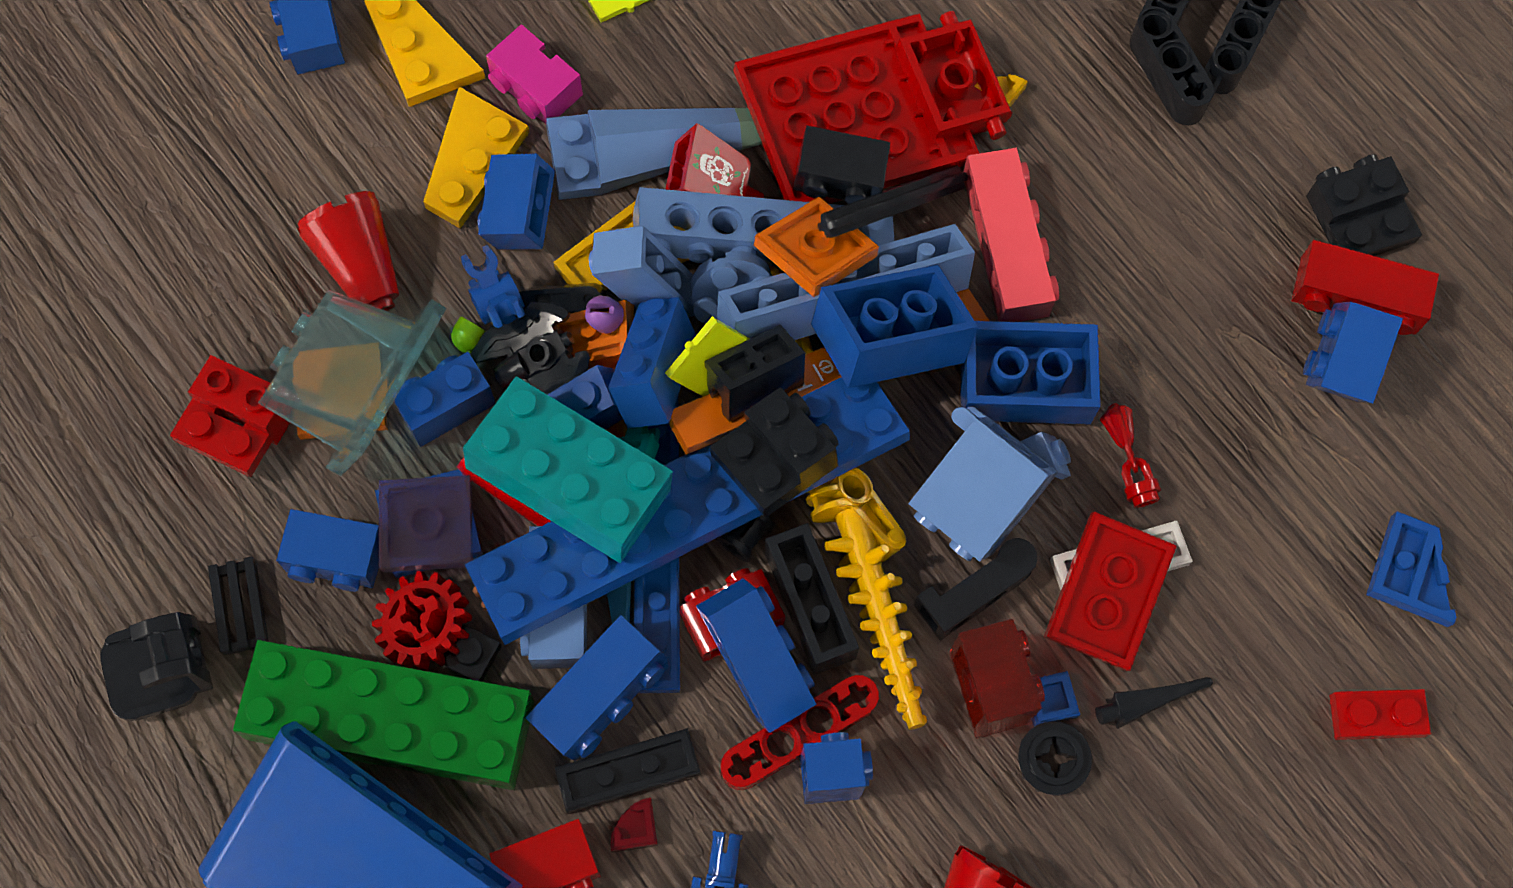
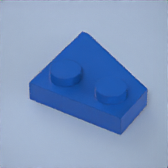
M1398 511L1390 517L1366 595L1446 627L1455 624L1456 612L1455 609L1450 610L1446 585L1450 581L1447 565L1443 562L1441 556L1443 544L1440 528Z

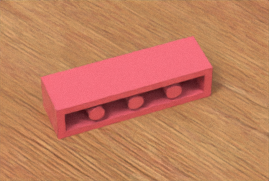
M1017 148L968 155L963 171L967 173L968 180L964 182L998 321L1022 322L1049 317L1055 302L1059 300V286L1054 275L1049 276L1046 262H1049L1048 243L1045 237L1040 238L1036 225L1040 221L1038 204L1035 199L1030 200L1027 189L1030 185L1028 165L1026 162H1020Z

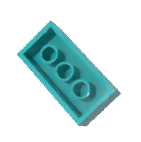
M517 376L463 447L466 469L620 564L671 489L673 474L671 469Z

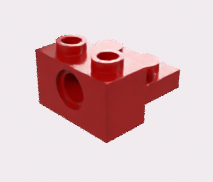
M210 355L188 391L192 399L171 432L170 437L175 442L251 478L271 443L278 445L296 414V403L287 390ZM228 417V418H230V419H232V420H234V421H237V422L243 424L244 426L242 427V426H240V425H238V424H236V423H234V422H232V421H230V420H228V419H225V418Z

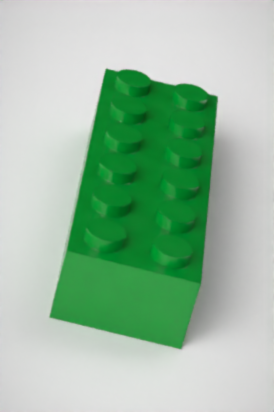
M257 640L233 731L245 740L271 745L283 725L296 721L349 760L515 791L530 724L525 717L533 710L535 701L529 690Z

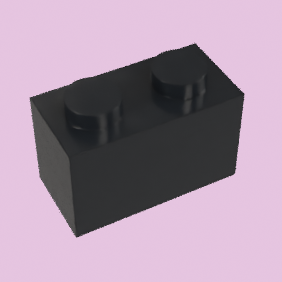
M806 125L800 146L793 190L803 192L811 198L831 197L845 200L848 204L882 192L884 187L890 142Z

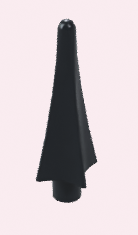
M1204 677L1169 686L1114 692L1113 698L1106 699L1108 704L1095 708V714L1101 725L1115 721L1116 728L1119 729L1172 701L1210 687L1213 681L1210 677Z

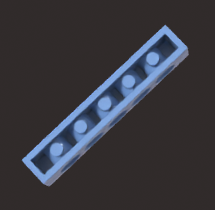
M639 187L633 209V227L644 226L676 258L703 263L711 257L712 261L725 258V252L744 251L760 257L768 266L780 269L754 246L755 235L809 202ZM829 204L834 209L844 206ZM893 216L858 228L878 246L894 241ZM673 226L681 227L685 231L675 229ZM716 230H722V231L726 232L727 234L719 233V232L716 231Z

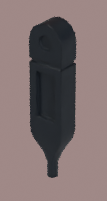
M597 283L532 287L519 292L524 303V307H522L524 311L530 302H542L560 306L570 314L586 310L587 303L593 297L599 295L607 296L604 288Z

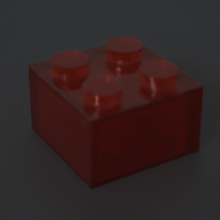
M1009 619L959 633L949 654L975 738L1028 725L1042 709L1040 702L1045 701V694L1039 676L1037 674L1031 675L1026 660L1027 657H1030V647L1025 632L1023 630L1017 631L1014 620Z

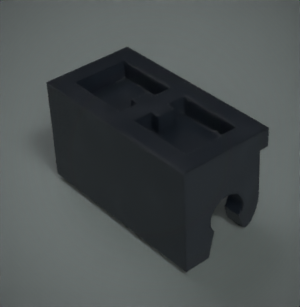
M778 325L706 360L705 368L707 369L709 394L711 398L718 395L721 396L722 413L731 422L743 416L746 410L781 387L787 394L803 386L805 352L781 325Z

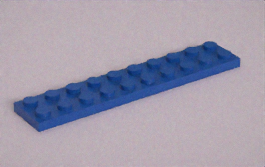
M840 377L802 396L811 412L808 418L816 426L825 423L837 437L839 445L836 447L838 467L794 498L910 440L909 429L877 382L848 388L843 378ZM707 446L664 465L673 471L670 492L621 564L551 521L464 565L504 645L763 514L711 456L710 448Z

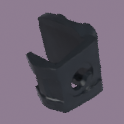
M182 612L161 615L130 625L129 628L117 631L105 639L100 652V661L109 703L113 712L119 718L127 721H137L185 707L194 701L198 693L213 689L210 672L207 670L199 637L201 632L197 617Z

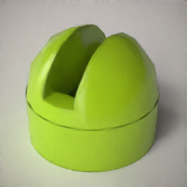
M460 316L452 329V343L459 351L471 353L486 331Z

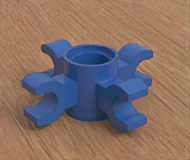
M488 245L482 247L486 255V261L483 265L473 266L466 254L461 256V262L466 272L474 278L468 283L470 286L468 292L484 325L492 322L495 328H500L503 324H508L525 315L522 308L524 303L509 272L499 274L498 270H496L498 266L497 256Z

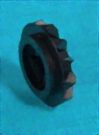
M1051 721L1033 727L1024 736L1020 743L1017 761L1022 772V778L1027 780L1035 788L1036 792H1043L1056 797L1074 792L1086 781L1091 770L1092 755L1086 739L1077 729L1062 722ZM1052 740H1054V747L1058 755L1065 756V758H1073V760H1068L1066 763L1058 766L1056 778H1054V771H1051L1049 763H1042V760H1036V758L1049 753Z

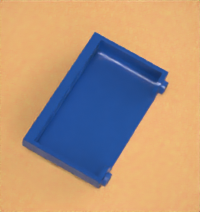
M296 721L281 727L198 868L199 874L203 878V883L207 888L523 887L522 884Z

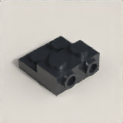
M1376 154L1365 156L1353 165L1354 169L1341 172L1339 167L1329 168L1317 175L1316 182L1306 195L1329 243L1332 245L1377 256L1415 243L1422 236L1404 200L1410 191L1392 156L1379 160Z
M781 387L744 412L746 422L709 446L711 456L765 518L838 467L836 447L839 445V442L833 431L825 423L816 426L808 418L811 412L804 399L798 393L788 396Z

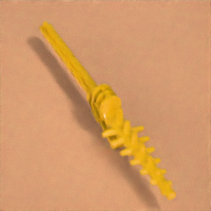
M769 266L773 276L785 273L781 269ZM809 336L795 340L803 349L805 355L813 352ZM854 468L808 491L807 493H810V495L807 496L806 502L807 505L814 507V510L810 513L813 522L837 523L842 538L825 542L824 548L826 551L846 553L839 563L840 568L836 569V575L838 577L856 579L849 587L851 594L848 596V602L850 604L865 605L859 615L862 619L868 617L870 619L862 621L860 628L863 631H874L870 637V642L872 644L879 643L880 647L874 648L872 655L874 658H884L880 664L881 668L884 670L888 669L889 675L885 676L884 682L886 685H893L891 692L899 700L897 711L903 713L902 719L907 723L908 729L913 730L924 726L927 723V717L922 714L918 700L922 694V689L920 686L914 685L911 670L917 666V661L915 658H907L903 645L904 641L912 638V633L909 630H899L896 619L897 614L907 611V605L905 603L892 602L889 588L902 584V578L892 573L884 575L881 562H885L905 546L906 536L873 490L870 478L862 470Z

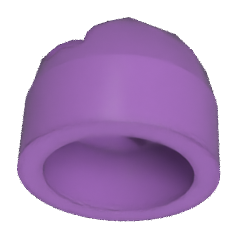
M599 295L593 297L586 305L585 319L597 331L607 334L615 331L621 325L624 317L623 308L620 303L611 297ZM603 308H609V313L599 311Z

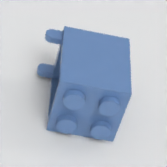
M958 407L952 412V420L965 432L908 504L917 511L914 514V518L921 525L934 533L937 529H940L952 539L949 546L957 554L968 561H971L974 557L980 562L994 554L1057 475L1058 471L977 408Z

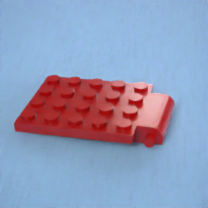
M948 11L940 16L943 27L927 31L919 13L735 62L734 74L784 200L811 202L816 199L805 195L803 192L793 190L800 146L806 125L890 142L883 189L919 179L953 166H964L968 155L980 154L972 135L988 131L992 140L1005 136L1007 131L1004 123L1011 118L1012 111L972 20L959 22L955 12ZM977 83L979 84L981 90L975 87ZM831 197L822 198L828 204L841 201V199Z

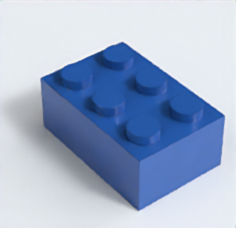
M939 265L821 287L811 322L813 329L848 388L965 363L978 329V325Z
M975 321L978 325L976 335L965 363L960 364L961 407H975L995 422L1092 423L1100 409L1098 325Z

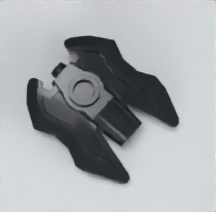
M530 302L524 311L525 315L523 317L517 318L508 324H503L500 328H495L492 325L482 335L470 354L476 364L508 356V358L494 367L495 378L501 387L506 390L517 376L547 395L586 372L590 361V353L587 350L575 353L573 358L572 345L575 343L574 337L570 332H564L557 326L559 323L566 322L570 317V313L555 304Z

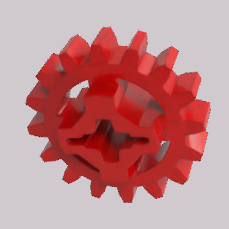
M417 571L412 583L402 576L399 578L401 588L398 591L388 587L385 590L386 595L390 598L387 604L377 603L375 606L383 615L382 618L372 621V627L381 632L374 641L385 649L383 652L384 656L394 663L397 662L402 667L412 668L415 665L422 671H428L430 660L443 666L445 664V652L449 650L456 655L460 652L455 644L457 638L467 639L469 637V633L461 627L463 623L472 620V615L463 609L470 602L466 596L459 592L461 589L450 579L446 581L437 572H434L429 578L422 571ZM424 595H432L426 599L423 597ZM407 643L410 646H413L417 643H420L421 647L412 648L403 645Z

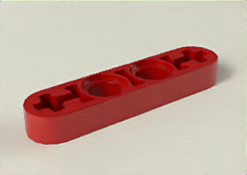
M864 675L848 677L816 696L814 700L817 705L771 733L763 728L730 748L721 760V776L723 781L735 790L752 788L798 760L801 756L803 744L821 742L822 735L844 732L867 718L874 712L879 700V691L876 684ZM855 687L857 691L866 689L869 692L865 700L866 707L861 708L858 703L850 705L843 712L848 719L841 721L837 707L829 699L836 697L837 704L840 705L850 697L851 692L849 688ZM816 708L826 710L832 717L831 728L823 733L812 731L806 723L807 714L811 710ZM784 732L792 738L794 747L788 755L778 757L768 750L767 741L773 733ZM758 743L762 757L771 766L763 769L760 760L749 768V778L744 780L740 774L732 777L729 774V771L733 769L732 759L739 757L742 762L751 759L756 755L751 746Z

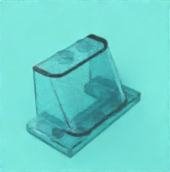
M328 289L313 313L305 309L291 332L298 337L291 349L283 344L269 368L276 371L258 401V404L335 448L336 450L325 468L342 476L364 454L447 308L431 299L413 320Z

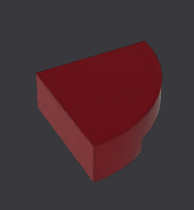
M651 797L634 803L619 818L611 836L612 853L658 846Z

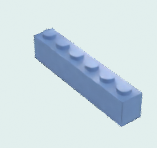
M956 224L879 245L878 255L875 259L835 284L939 265L954 290L958 292L969 287L975 251ZM781 273L718 291L717 319L750 339L781 325L794 340L816 334L811 322L819 294L812 297L786 273Z

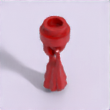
M1114 403L1108 407L1099 420L1117 446L1125 450L1128 460L1122 466L1121 472L1126 486L1124 492L1127 501L1133 502L1134 508L1146 507L1160 500L1158 493L1161 491L1158 479L1153 477L1150 465L1144 459L1137 458L1133 454L1131 448L1134 443L1132 409L1125 405ZM1139 466L1145 480L1134 483L1130 471L1132 468L1134 473H1138Z

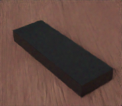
M688 728L554 767L567 814L701 775Z

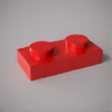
M1425 689L1333 692L1329 695L1335 740L1423 738L1431 735Z

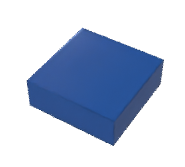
M1068 671L1026 680L1022 683L1034 727L1044 722H1061L1080 716Z

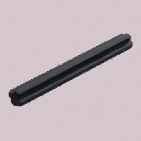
M953 166L821 214V222L817 224L818 230L820 232L824 231L827 238L837 237L964 189V181L968 180V175L966 172L962 173L959 166Z

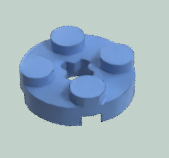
M731 251L725 252V258L712 262L711 257L704 261L696 269L690 283L694 315L697 320L706 324L712 316L717 319L718 291L773 276L770 272V267L763 259L752 253Z

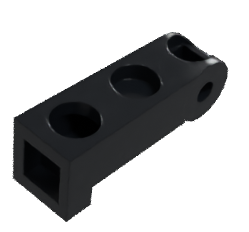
M1012 538L1001 546L994 560L942 596H939L932 586L917 596L914 607L941 641L1023 583L1036 567L1038 561L1037 551L1029 541L1022 538Z

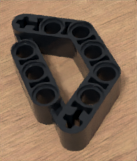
M1163 0L1146 1L1136 21L1129 45L1167 112L1175 122L1187 126L1198 123L1205 114L1215 93L1228 94L1234 91L1281 0H1240L1205 68L1202 67L1178 27L1191 0H1166L1173 4L1166 3ZM1146 31L1153 32V33H1155L1157 36L1151 35V34L1147 33ZM1237 34L1243 35V36L1246 37L1247 39L1242 38V37H1240V36L1237 35ZM1166 64H1171L1177 69L1170 68ZM1221 65L1228 67L1231 71L1225 70Z

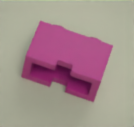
M521 24L486 55L490 72L488 78L501 93L505 94L508 91L517 99L521 110L531 119L538 117L546 124L547 118L559 117L583 95L580 74L557 54L550 60L542 53L545 49V44Z

